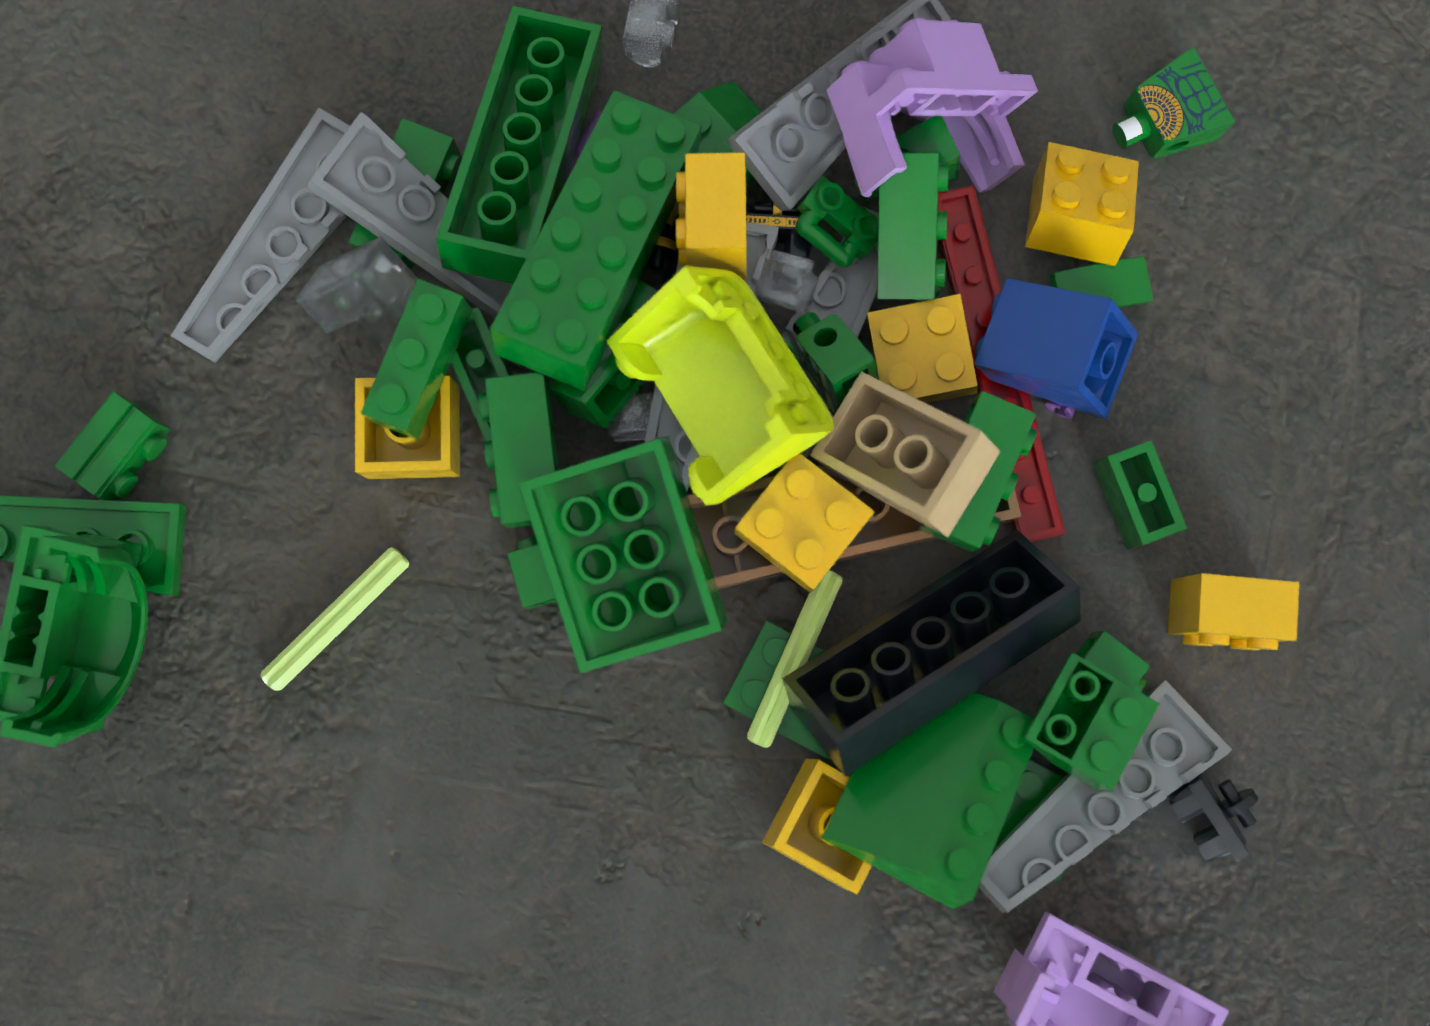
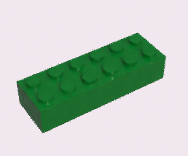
M512 6L436 236L442 268L514 284L567 181L602 64V25Z
M613 90L490 328L494 354L585 391L608 344L606 341L612 336L677 202L676 172H685V154L699 153L702 125Z

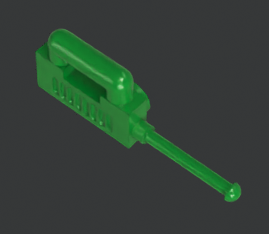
M822 175L796 208L802 215L797 220L795 229L799 235L837 266L847 268L855 258L858 260L865 258L872 248L878 252L879 219L848 197L839 185L831 183ZM822 219L845 237L842 244L817 224ZM936 287V296L941 293V287Z

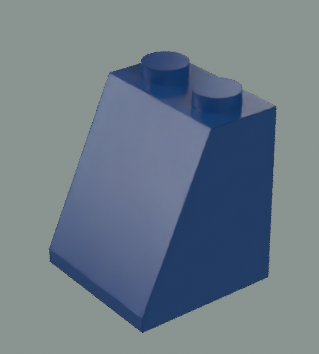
M1007 278L1002 292L993 301L992 318L987 331L977 343L974 365L992 381L1098 418L1107 419L1139 333L1112 298Z

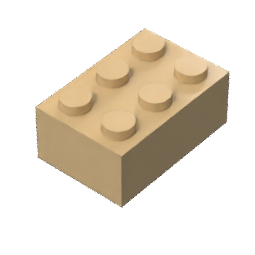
M861 371L833 417V430L818 441L810 456L834 475L949 537L1001 451L981 430Z

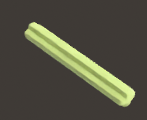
M388 548L261 671L260 677L264 683L274 691L282 690L408 568L409 562L398 549Z
M829 570L815 589L808 594L747 733L748 740L761 747L768 748L771 746L790 703L782 678L808 662L843 582L839 574Z

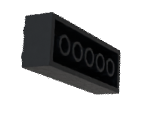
M1016 529L782 678L791 709L842 773L847 776L1081 622L1080 587Z

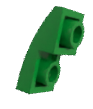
M1145 256L1118 260L1116 266L1099 263L1055 272L1049 275L1051 287L1112 298L1119 308L1142 305L1154 301Z

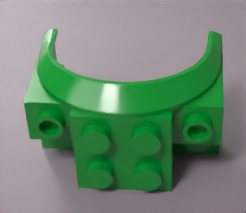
M34 525L22 526L0 630V721H3L0 736L55 748L80 736L103 729L105 718L120 702L132 681L145 643L148 623V600L144 582L137 569L142 544L99 535H76ZM72 567L74 568L76 576L71 575ZM56 676L54 682L50 686L49 690L46 692L49 677Z

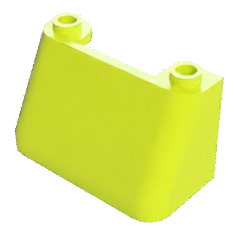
M684 266L606 341L616 357L615 362L624 375L632 379L637 378L643 381L655 382L700 457L696 458L689 465V485L692 491L703 500L705 505L723 502L814 445L834 428V421L828 408L747 283L732 271Z

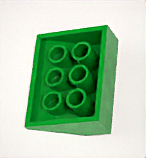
M669 436L518 483L580 673L723 630L728 622Z
M973 692L853 771L846 782L821 838L951 909L973 901L1034 750V747L1023 739L1033 718L1002 701Z

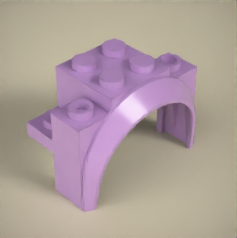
M923 17L912 19L900 27L899 34L886 46L875 50L870 55L868 62L864 60L857 61L845 67L841 72L842 76L826 90L840 125L861 195L864 197H870L872 192L895 173H902L907 169L891 122V115H895L899 111L921 122L933 116L943 117L960 153V162L978 193L992 190L1025 166L1006 116L1037 93L1038 90L1032 75L1010 74L1008 71H999L980 23H965L958 20H926Z
M1046 911L1025 953L1016 948L1014 949L993 991L1006 1006L1005 1011L1011 1026H1222L1229 1012L1222 1005L1182 985L1156 967L1075 924L1072 926Z

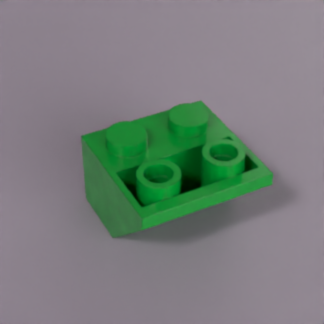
M1071 652L1023 739L1054 765L1094 789L1113 791L1160 703Z

